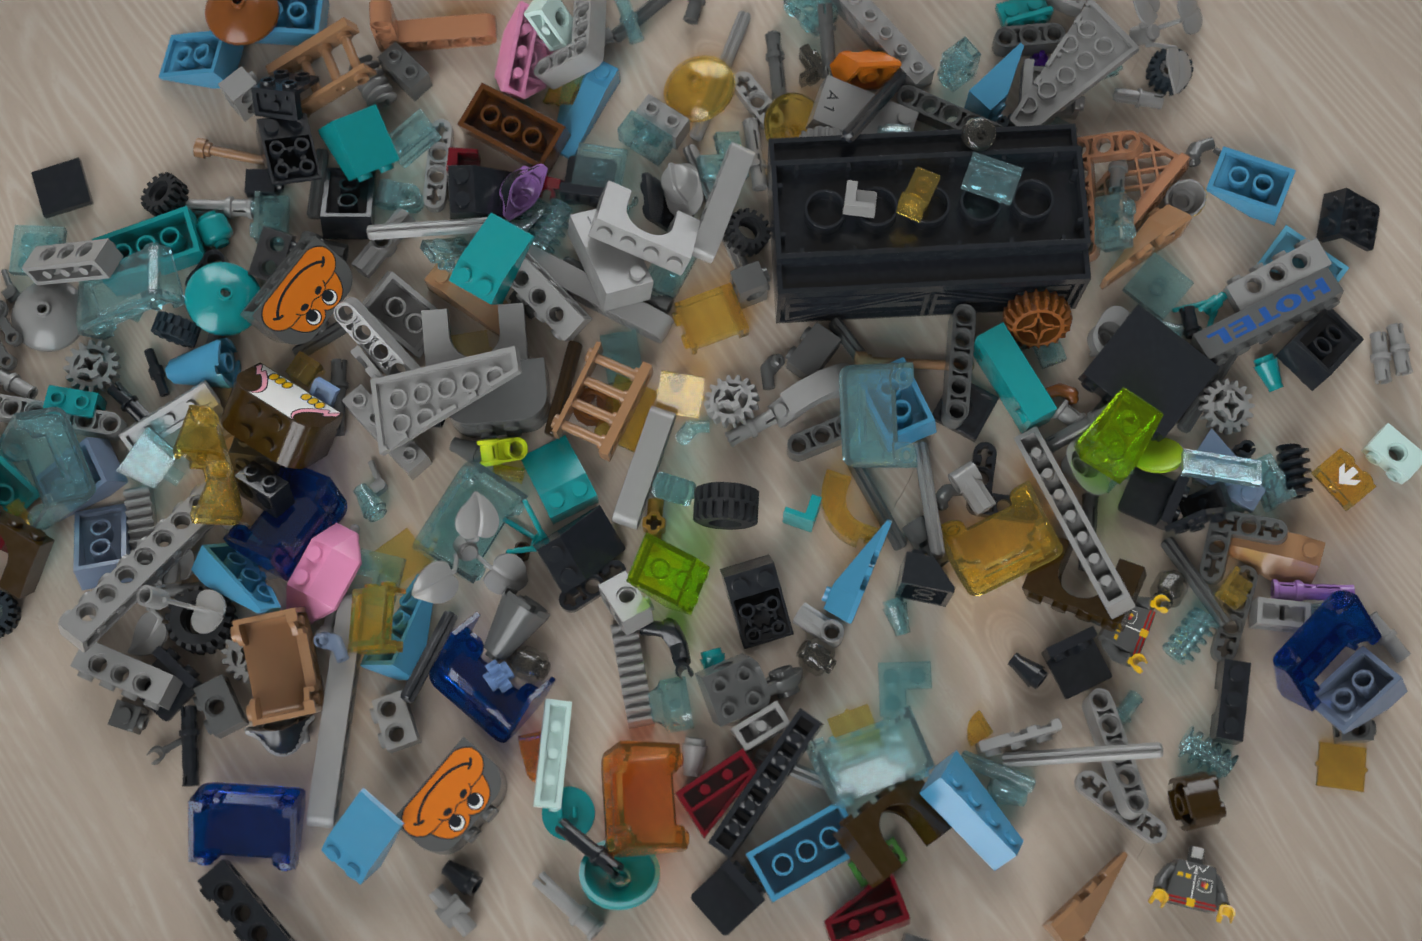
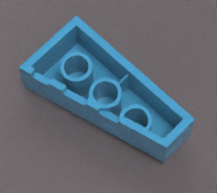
M956 750L934 767L919 794L995 871L1017 856L1024 840Z

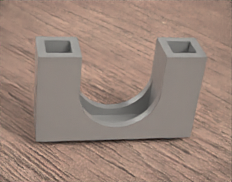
M608 180L600 196L588 236L682 275L691 260L701 220L677 211L668 227L667 234L654 235L647 233L634 225L627 214V205L632 190Z
M524 303L498 305L500 337L492 351L516 346L519 348L520 360L529 359ZM421 310L426 366L467 357L462 355L452 342L449 310Z

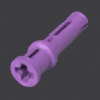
M1272 579L1270 595L1274 599L1301 602L1303 600L1353 602L1355 599L1354 585L1303 584V581L1300 580L1278 582L1277 579Z

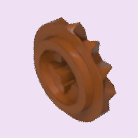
M589 387L584 389L579 398L580 400L592 404L595 398H597V407L613 414V402L610 396ZM576 408L573 411L578 422L587 427H598L605 422Z

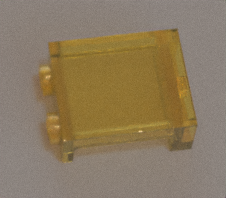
M731 282L674 303L675 312L671 313L676 327L681 326L684 333L680 335L685 349L690 348L692 355L697 354V350L737 334L739 338L749 335V326Z
M381 582V586L377 584H364V588L353 589L348 652L363 655L403 652V642L391 640L394 596L406 595V589L397 587L395 582Z

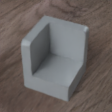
M847 180L843 214L874 218L877 193L874 191L858 190V181Z

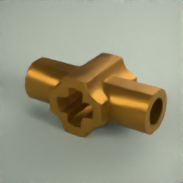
M648 499L647 516L643 517L642 521L643 532L646 533L644 550L647 552H660L661 536L666 532L665 518H663V499ZM652 521H657L659 526H657L656 530H651V526L648 524L652 525Z

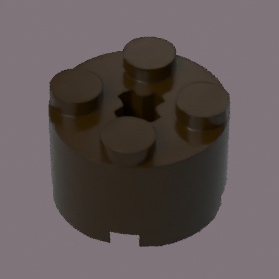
M1201 771L1174 777L1169 780V784H1173L1172 790L1168 791L1169 805L1175 821L1181 820L1184 826L1180 827L1183 831L1216 825L1220 822L1221 818L1226 817V807L1220 801L1218 793L1219 781L1214 774L1209 775L1207 772Z

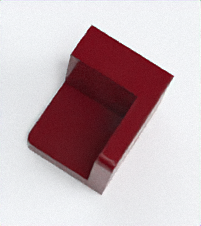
M449 147L446 167L447 174L448 165L480 166L481 157L479 150Z

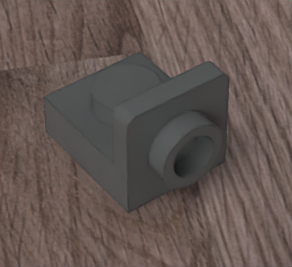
M117 699L108 725L140 735L141 731L145 730L149 723V710Z

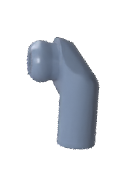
M321 632L314 636L315 646L333 651L337 663L347 661L350 658L340 635Z

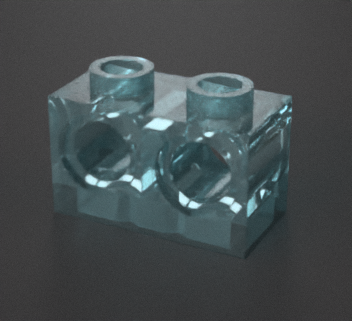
M966 36L942 53L937 74L938 79L944 87H949L952 92L976 75L981 53Z

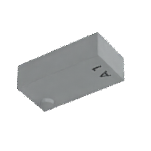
M827 75L819 87L805 129H814L816 126H829L830 128L837 127L841 132L875 94ZM889 101L860 134L912 132L919 112Z
M596 209L570 215L568 236L603 312L650 300L654 281L644 260L588 236Z

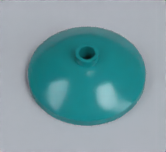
M228 262L211 263L197 270L189 279L184 295L185 307L192 321L204 331L219 336L236 335L252 326L240 314L260 290V286L256 279L248 274L246 269ZM221 291H228L230 293V296H222Z
M614 837L597 843L599 846L603 845L606 847L608 853L624 865L623 871L616 870L620 875L615 879H612L599 866H593L589 862V858L584 855L579 868L580 885L585 895L601 907L611 910H626L637 907L646 902L655 893L659 885L660 864L657 856L647 845L638 840L627 837Z

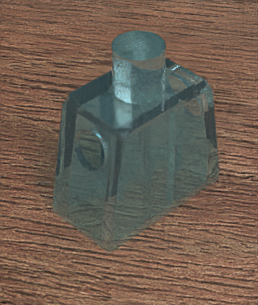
M150 426L145 429L116 470L120 474L151 488H156L163 478L177 486L185 473L173 466L179 453Z

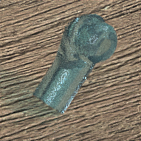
M709 420L686 421L676 433L677 442L681 445H687L697 433H710Z

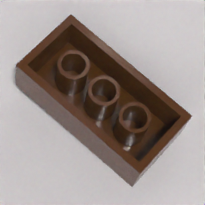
M483 82L457 124L466 135L524 166L531 168L538 164H544L548 168L546 176L549 175L571 137L566 126Z

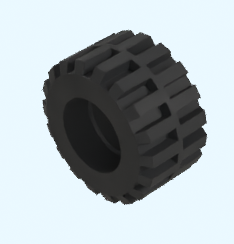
M710 482L695 487L693 521L697 524L723 530L746 529L758 524L759 491L755 488L734 482Z
M193 586V590L186 588L183 590L184 595L177 594L174 598L180 602L196 605L198 594L210 588L207 586L204 588ZM222 595L226 603V612L219 626L207 634H192L190 619L194 610L169 604L167 608L171 609V612L165 614V619L169 621V623L165 624L166 630L170 632V638L183 649L198 655H205V653L214 654L216 653L215 649L222 650L225 648L224 643L227 639L232 641V637H230V629L233 627L232 621L238 620V617L234 614L237 612L235 606L231 604L227 597Z

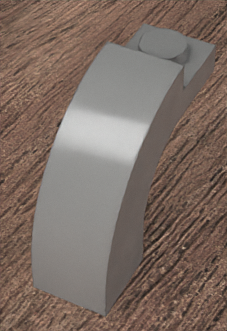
M848 363L832 365L803 378L780 393L781 397L771 403L768 408L774 414V419L777 420L779 428H783L814 406L830 399L842 398L857 387L859 381Z

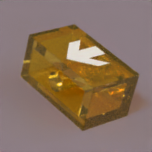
M1342 448L1338 449L1311 472L1345 511L1349 510L1377 487L1373 483L1370 474L1362 471L1356 465L1354 457L1349 452L1343 451Z

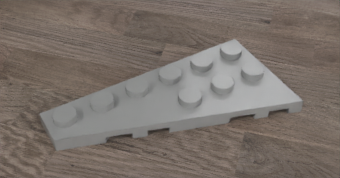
M1088 0L1067 34L1064 35L1050 56L1040 75L1033 82L1027 95L1023 97L1009 118V124L1012 127L1047 124L1139 51V46L1094 0Z
M511 346L371 379L379 454L385 456L520 375L522 369L519 348Z

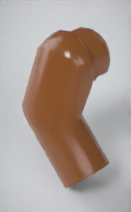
M1058 383L1045 388L1051 399L1062 397L1069 401V405H1074L1079 401V392L1075 387Z

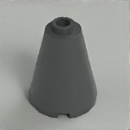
M506 587L503 591L484 644V648L487 650L486 656L492 660L496 659L497 662L500 659L506 661L551 615L547 613L543 606L526 595L516 596L518 590L511 587Z

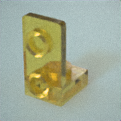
M917 167L905 193L903 192L899 199L896 213L920 223L940 181V176Z

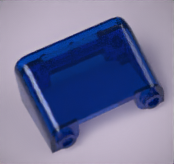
M281 465L275 474L289 482L295 504L277 519L263 511L250 529L246 525L236 524L227 532L223 540L235 551L276 577L288 582L311 539L332 525L339 524L347 512V501L329 476L308 468L292 469Z
M1346 590L1331 593L1276 652L1273 657L1276 686L1284 698L1313 712L1321 703L1315 694V691L1318 692L1321 688L1314 680L1345 647L1356 651L1358 648L1357 644L1368 641L1369 644L1374 646L1382 637L1356 594Z
M223 782L202 784L188 801V862L208 866L219 859L221 855L272 858V865L280 871L296 869L300 857L306 791L302 788Z

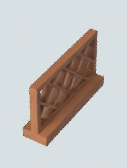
M1141 131L1138 135L1142 142L1150 147V152L1141 153L1138 157L1127 159V161L1134 160L1136 170H1129L1125 177L1137 175L1138 185L1125 187V191L1122 193L1124 203L1111 205L1109 203L1108 195L1114 193L1109 192V189L1106 187V182L1110 179V172L1108 170L1096 183L1097 197L1105 196L1106 205L1098 206V217L1120 230L1121 236L1128 241L1147 220V215L1165 198L1167 189L1179 181L1188 170L1190 157L1182 152L1180 155L1176 154ZM1136 140L1131 141V143L1128 145V149H1131L1136 145ZM1166 156L1171 161L1168 165L1157 166L1155 157ZM1152 158L1153 167L1139 169L1138 159ZM1142 174H1155L1156 180L1153 183L1142 184ZM1140 191L1141 198L1138 201L1127 202L1126 192ZM1125 208L1126 216L1121 222L1112 217L1111 210Z

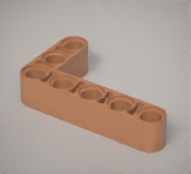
M371 0L369 2L370 28L377 47L381 52H384L395 41L406 52L485 46L497 42L496 17L489 13L397 20L389 0Z
M1133 130L1077 137L1078 146L1086 147L1082 158L1084 171L1088 172L1085 178L1086 195L1090 196L1087 202L1088 216L1091 220V244H1093V249L1089 253L1090 262L1095 261L1101 251L1094 164L1138 157L1142 153L1144 145L1139 135ZM1128 140H1136V145L1133 148H1124ZM1103 144H1111V148L1107 152H1099Z

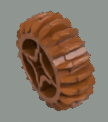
M1047 288L1042 292H1038L1035 289L1034 292L1029 293L1025 290L1023 296L1016 294L1015 300H1009L1008 306L1004 307L1002 322H1004L1019 347L1026 345L1030 349L1032 346H1036L1038 350L1042 345L1049 347L1052 342L1058 343L1059 338H1066V333L1070 331L1073 320L1071 307L1064 299V296H1059L1056 291L1049 293Z

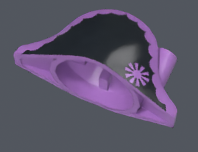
M538 164L531 168L522 166L520 169L511 172L502 182L499 193L503 201V216L507 220L511 221L531 208L539 198L548 171L544 164Z

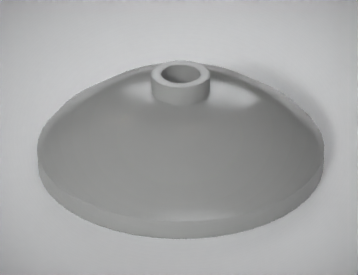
M34 283L27 287L16 299L12 309L11 322L14 330L23 335V343L26 346L41 352H53L68 347L78 339L86 326L88 310L85 299L71 284L36 285ZM43 307H47L44 313H40Z

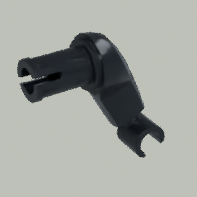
M667 617L664 621H653L639 629L641 636L662 637L669 647L673 663L676 666L675 674L680 680H683L681 674L684 670H688L689 676L693 677L694 671L689 666L691 658L688 643L676 620Z

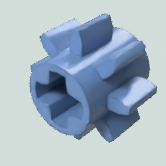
M496 659L485 665L488 672L482 676L493 692L499 688L504 693L513 687L510 680L515 678L505 661L498 664Z

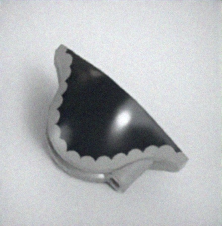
M313 713L246 727L244 731L246 735L259 740L269 753L280 757L289 756L295 753L301 744L310 742L307 726L315 719V715Z

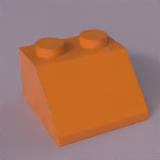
M864 50L862 52L842 51L830 64L833 77L864 90L880 89L902 66L900 60L883 51L872 52V50Z

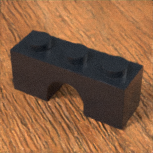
M1223 659L1217 663L1214 689H1218V703L1215 713L1211 716L1209 741L1237 745L1243 742L1251 663Z

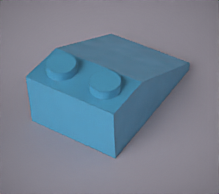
M211 31L171 35L159 78L161 80L212 89L220 88L218 84L238 69L245 45L225 43L218 39Z
M1022 43L1016 46L969 90L964 109L996 123L1003 117L1002 112L1006 108L1005 102L1024 48Z
M1223 146L1206 191L1251 218L1275 225L1296 170Z
M904 357L857 377L889 452L937 432L935 419Z
M363 788L329 833L321 851L325 853L329 860L341 867L348 877L361 885L382 866L404 822Z

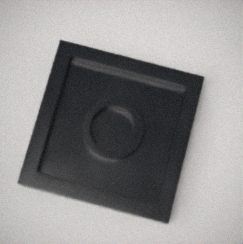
M79 157L31 172L42 214L46 219L94 204L82 161Z
M971 383L968 416L960 427L950 430L975 443L999 397ZM956 386L951 387L953 392L962 394L960 388ZM941 397L932 415L935 422L943 425L941 421ZM949 411L952 417L960 418L957 411Z

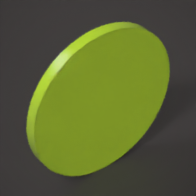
M1147 438L1138 442L1133 447L1132 460L1138 468L1146 472L1166 473L1177 469L1183 463L1184 450L1179 443L1169 438H1164L1159 442Z

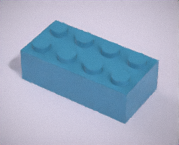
M278 0L279 18L276 26L265 38L255 43L300 45L327 28L329 0Z
M840 800L746 853L749 863L772 903L850 859L833 836L841 828L838 823L848 816Z

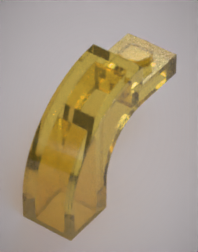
M827 469L820 496L822 497L821 511L826 524L834 535L852 547L856 548L858 539L864 540L863 543L867 544L879 528L864 524L850 514L846 505V494L852 477Z

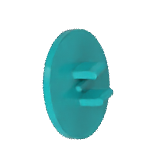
M563 787L561 809L553 812L549 811V808H542V820L548 832L558 839L566 840L555 832L556 825L564 828L559 824V821L567 818L569 822L586 834L591 829L595 820V807L589 795L576 787Z

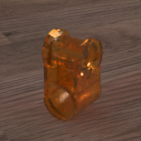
M541 731L518 736L525 771L533 783L536 782V774L532 771L536 770V765L538 764Z

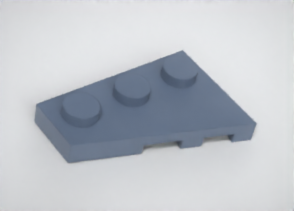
M1212 428L1184 470V473L1207 487L1217 482H1224L1231 502L1250 514L1254 511L1266 491Z

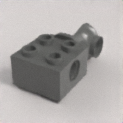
M741 653L696 672L695 676L712 722L722 727L769 706L770 697L777 694L778 699H783L800 691L798 685L803 677V668L784 665L768 673L769 677L765 678L759 663L750 656Z

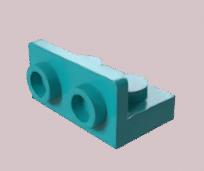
M1009 0L998 3L995 7L1002 27L1048 23L1053 14L1052 6H1047L1045 0Z
M49 385L43 409L51 412L93 418L96 410H106L107 401L96 392Z

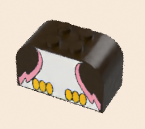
M260 362L237 375L221 417V424L228 433L277 464L292 469H304L328 455L344 414Z

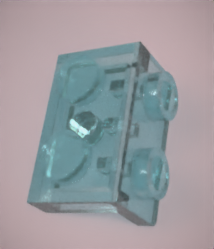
M255 191V199L251 200V213L254 214V223H250L251 238H254L258 244L263 226H270L289 233L290 198L288 196H263L260 191ZM277 237L273 245L284 246V240L281 237Z

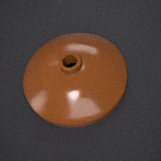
M207 0L205 6V19L211 32L221 41L232 45H249L262 40L274 29L279 18L278 0Z

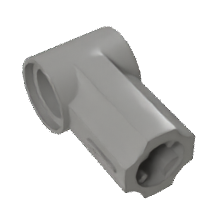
M969 461L948 474L953 488L959 494L962 493L976 516L985 513L996 505L995 500L982 482L980 471L973 462Z
M807 603L800 607L793 619L794 624L819 639L828 648L838 647L842 643L844 628L839 621L828 618ZM835 629L838 631L839 636L834 639L827 638L825 631Z

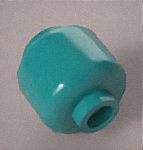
M210 211L198 218L196 228L206 247H215L219 250L230 244L229 239L233 236L234 232L224 214Z

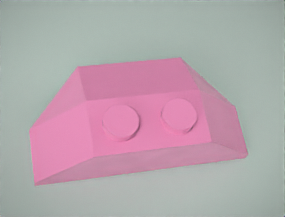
M523 1L518 3L503 32L495 71V79L501 92L521 100L546 88V84L534 75V68L542 58L553 53V51L550 52L525 17L524 12L529 4Z
M336 523L311 539L287 583L286 609L305 607L311 624L338 609L362 565L358 541L359 534Z

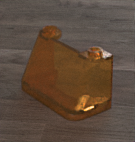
M621 740L604 752L601 760L605 841L608 853L612 857L675 853L688 849L689 833L683 825H677L673 784V774L683 764L680 743Z

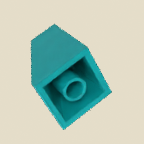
M376 104L333 120L318 129L319 135L349 181L356 178L359 182L373 177L371 172L378 169L380 173L389 171L394 168L393 163L400 160Z

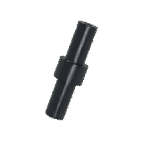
M153 348L146 349L144 354L150 367L148 369L150 378L155 381L160 397H166L170 395L164 378L166 373L163 365H159Z

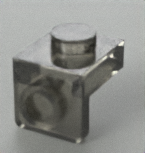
M807 43L799 48V60L806 69V71L799 75V85L801 88L806 85L812 86L821 79L823 71L819 53L815 49L812 50Z

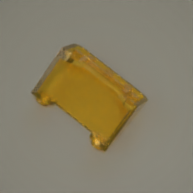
M190 405L173 447L175 459H180L182 456L190 461V469L203 470L206 480L197 506H193L191 509V521L196 524L236 525L240 522L244 509L218 415L209 406Z
M1030 481L1015 487L1011 491L1009 496L1012 503L1011 506L968 528L959 520H950L941 525L944 548L951 566L970 595H984L1058 558L1062 554L1063 546Z

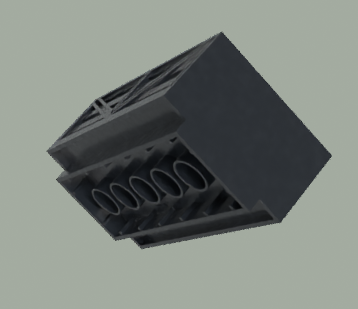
M1076 123L860 134L852 143L843 142L841 139L842 135L768 139L767 184L776 323L832 321L837 317L841 318V320L952 315L955 308L960 304L972 306L976 313L1004 312V307L1008 306L1009 300H1015L1016 294L1023 296L1025 290L1029 293L1034 292L1035 289L1038 292H1042L1046 288L1049 293L1056 291L1059 296H1064L1071 309H1075L1091 280L1088 251L1091 245L1082 148L1077 143ZM847 180L858 181V190L874 191L877 193L874 218L843 214Z

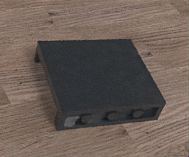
M1138 304L1086 370L1078 377V380L1082 382L1081 385L1084 389L1099 395L1105 405L1114 401L1126 422L1131 425H1137L1143 430L1142 433L1145 437L1159 442L1167 436L1220 367Z

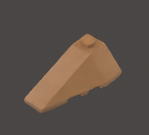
M1169 204L1162 209L1159 207L1153 209L1147 215L1148 219L1103 278L1100 288L1103 290L1181 237L1192 220L1191 215Z
M457 249L440 259L424 279L428 290L500 337L498 305H491L448 281L462 252ZM505 299L504 302H503V304H509V303L506 301V299Z
M1227 519L1218 522L1220 528H1224L1225 524L1233 525V531H1237L1238 521L1236 520L1235 524L1228 523ZM1244 523L1241 529L1244 533L1251 534L1256 530L1257 525ZM1261 526L1260 536H1264L1263 531L1271 532L1274 538L1278 534H1282L1280 530H1265V527ZM1288 532L1286 541L1280 545L1233 538L1229 555L1236 560L1239 559L1247 566L1253 567L1258 575H1262L1270 582L1272 579H1277L1278 582L1300 580L1303 581V584H1312L1320 567L1326 542ZM1213 542L1218 548L1224 550L1225 544L1223 542Z
M1125 851L1119 852L1042 925L1056 941H1086L1084 935L1089 932L1128 856Z

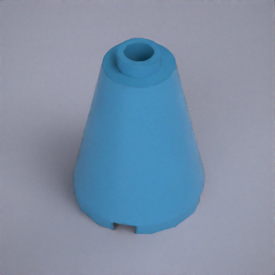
M219 338L170 359L165 368L166 376L174 384L197 386L203 380H206L210 387L233 388L236 377L241 372L240 360L235 361L233 354L237 352V349L230 339Z

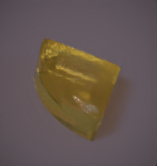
M980 710L971 717L967 726V741L970 747L994 733Z

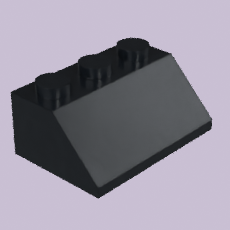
M912 549V552L907 551L900 566L895 597L946 607L955 592L952 582L935 558L927 555L928 552L919 549Z

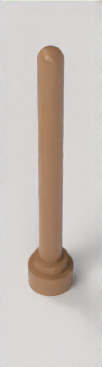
M196 138L193 147L194 157L205 159L213 155L265 166L259 154L213 146V143L209 142L208 139Z
M856 351L854 355V370L866 372L867 369L871 370L872 367H881L900 358L872 357V354H868L866 351ZM905 358L910 369L945 370V360ZM953 363L955 368L964 370L960 363Z

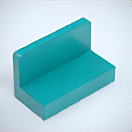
M812 494L806 513L785 507L782 522L812 532L820 510L822 497Z

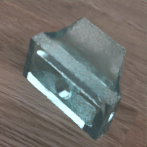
M682 676L683 680H680L678 677L660 680L658 686L648 693L652 721L665 727L668 733L694 729L685 676Z

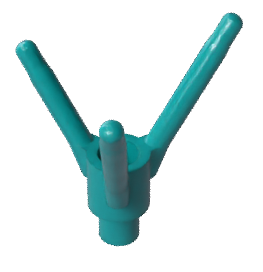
M1220 292L1206 300L1172 308V312L1176 313L1179 312L1180 308L1184 310V306L1193 305L1200 312L1203 311L1209 315L1207 328L1213 325L1218 310L1223 306V302L1228 297L1224 292Z
M523 499L522 502L537 533L534 535L508 518H503V522L532 540L531 546L507 549V554L537 552L533 545L547 537L527 499Z

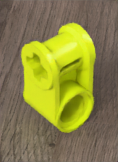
M521 437L477 440L481 453L480 467L521 460L528 452V445Z

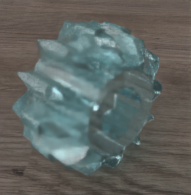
M659 472L653 480L651 493L657 498L688 506L691 504L692 499H694L696 484L681 477Z

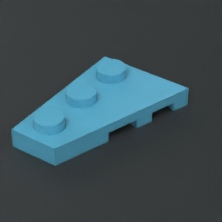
M1286 225L1258 264L1262 262L1266 265L1272 262L1271 257L1283 250L1286 253L1291 252L1295 249V244L1306 238ZM1326 252L1332 263L1329 266V270L1339 282L1349 267ZM1292 259V263L1296 268H1304V263L1301 259ZM1271 270V272L1280 274L1277 270Z

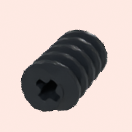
M1295 443L1282 444L1275 447L1276 451L1279 452L1276 459L1280 462L1277 469L1281 472L1278 479L1280 482H1283L1279 489L1281 492H1284L1280 498L1283 500L1300 499L1314 492L1313 488L1305 486L1313 482L1312 478L1304 477L1305 474L1312 472L1311 468L1303 467L1304 464L1311 462L1310 458L1302 457L1303 454L1310 452L1309 448L1301 447V445Z

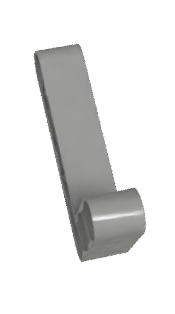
M574 0L572 43L542 58L534 68V75L551 89H558L596 69L602 63L605 48L607 0Z

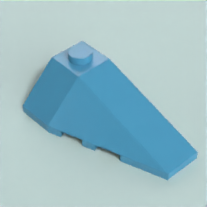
M602 61L596 69L564 85L557 122L566 126L571 137L560 155L566 158L577 155L620 83L618 68Z
M886 520L837 578L832 588L826 587L822 597V601L826 602L824 609L845 622L852 624L892 524L891 520Z
M243 542L205 544L201 546L191 568L201 583L258 614L276 612L281 608L272 587L268 586L265 582L267 578L265 572L260 571L258 567L260 564L258 557Z
M419 574L416 575L400 598L401 606L393 616L389 615L385 620V623L388 625L380 637L375 635L370 642L360 664L361 667L395 680L409 679L427 645L433 603L416 599L411 595L414 582Z

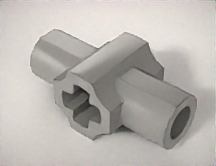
M441 884L429 895L438 907L435 910L436 914L449 929L454 926L465 937L477 926L468 915L471 909L457 893L451 895Z

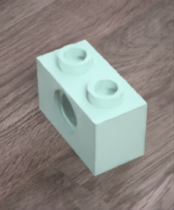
M533 0L524 12V15L550 52L569 45L572 42L573 17L562 1Z
M1389 423L1382 427L1361 450L1370 463L1381 467L1390 480L1401 485L1409 480L1422 465V450ZM1389 451L1397 455V461L1389 456Z

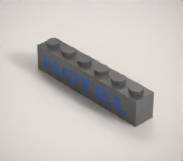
M1325 267L1193 334L1190 344L1217 366H1220L1230 356L1234 354L1240 356L1246 353L1251 348L1250 346L1256 343L1264 344L1274 334L1280 331L1285 333L1291 330L1295 323L1301 320L1307 322L1323 309H1333L1340 303L1344 290L1329 268Z

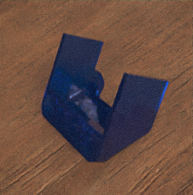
M476 612L450 633L429 673V678L432 685L492 738L500 743H506L542 704L556 679L552 676L539 688L531 683H526L519 690L512 685L513 687L504 693L499 688L493 692L482 676L488 672L485 667L488 663L481 658L484 652L483 641L472 631L481 616Z

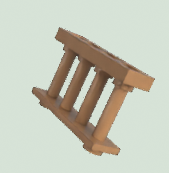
M345 17L265 66L269 75L280 69L288 70L289 73H295L303 68L304 72H309L310 75L316 76L312 63L321 56L323 57L333 82L321 88L319 82L310 87L313 94L301 100L302 113H306L307 118L358 85L367 83L371 77L377 74L375 69L360 63L351 41L352 37L360 32L357 24ZM341 44L352 67V70L342 76L331 53L334 48Z
M597 341L594 348L590 347L584 360L586 364L561 414L555 415L551 428H553L552 432L557 439H560L563 431H566L597 445L600 458L610 462L654 372L652 365L646 362H642L640 368L636 367L633 369L603 356L602 344ZM599 364L631 378L632 384L629 390L625 389L622 391L592 378L591 375L596 365ZM587 386L619 400L621 406L617 413L613 412L612 414L579 398ZM576 408L607 422L608 426H610L607 435L603 434L600 436L568 422L574 409Z

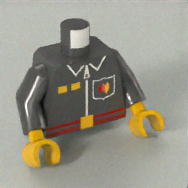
M1157 595L1155 598L1138 596L1135 603L1136 607L1133 608L1123 632L1117 629L1115 632L1101 627L1097 639L1101 641L1102 648L1110 659L1127 667L1132 666L1136 673H1142L1143 670L1137 664L1139 662L1148 664L1141 651L1157 613L1153 610L1156 608L1163 614L1167 613L1169 610L1166 607H1160V604L1163 601L1170 602L1171 600L1165 595ZM1093 620L1090 621L1091 623L1100 626V623L1095 622Z
M1189 846L1187 861L1175 859L1173 862L1167 863L1155 875L1153 893L1148 899L1149 904L1158 899L1161 903V909L1166 903L1205 913H1216L1217 909L1216 921L1218 923H1221L1223 915L1229 918V923H1232L1235 917V910L1230 906L1226 889L1221 877L1216 873V868L1203 865L1205 849Z

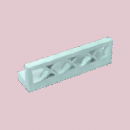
M545 699L533 807L549 808V811L553 812L560 810L562 803L572 702L554 699Z

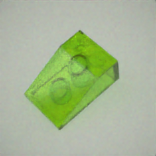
M1123 387L1074 444L1080 460L1118 484H1121L1137 466L1164 414Z
M645 533L626 582L664 607L691 615L698 602L703 584L707 580L710 567L693 555L650 533Z

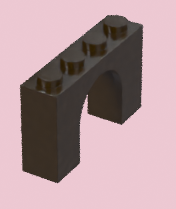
M0 505V536L3 538L8 551V560L0 580V588L20 599L35 592L55 540L47 536L43 530L25 523L23 518L5 511Z
M1046 532L1022 586V590L1025 596H1027L1026 599L1035 604L1047 603L1051 605L1053 610L1060 613H1066V611L1074 613L1076 618L1089 623L1093 620L1100 623V626L1108 631L1115 632L1117 629L1123 632L1133 609L1111 619L1099 595L1079 598L1066 592L1062 587L1061 581L1073 547L1069 540ZM1119 558L1115 569L1135 604L1147 576L1145 567Z
M917 772L909 778L906 774L892 783L895 788L891 791L886 787L875 796L877 802L874 804L870 800L857 809L859 815L855 818L852 814L848 815L838 823L841 828L833 834L872 888L903 866L881 834L880 819L882 813H894L904 818L926 847L952 828L919 794L925 782Z

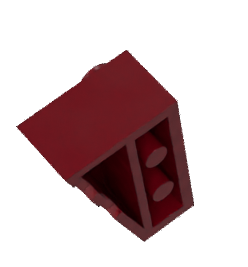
M743 748L675 792L676 797L704 839L757 771Z
M890 875L874 888L869 884L852 900L850 899L824 921V928L829 941H867L910 924L911 918L894 875Z

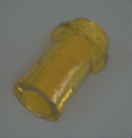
M503 463L494 465L492 478H496L498 482L501 479L522 484L525 468L504 465Z
M19 498L5 506L7 512L23 518L25 523L33 527L37 525V522L34 521L24 507L25 502H21Z

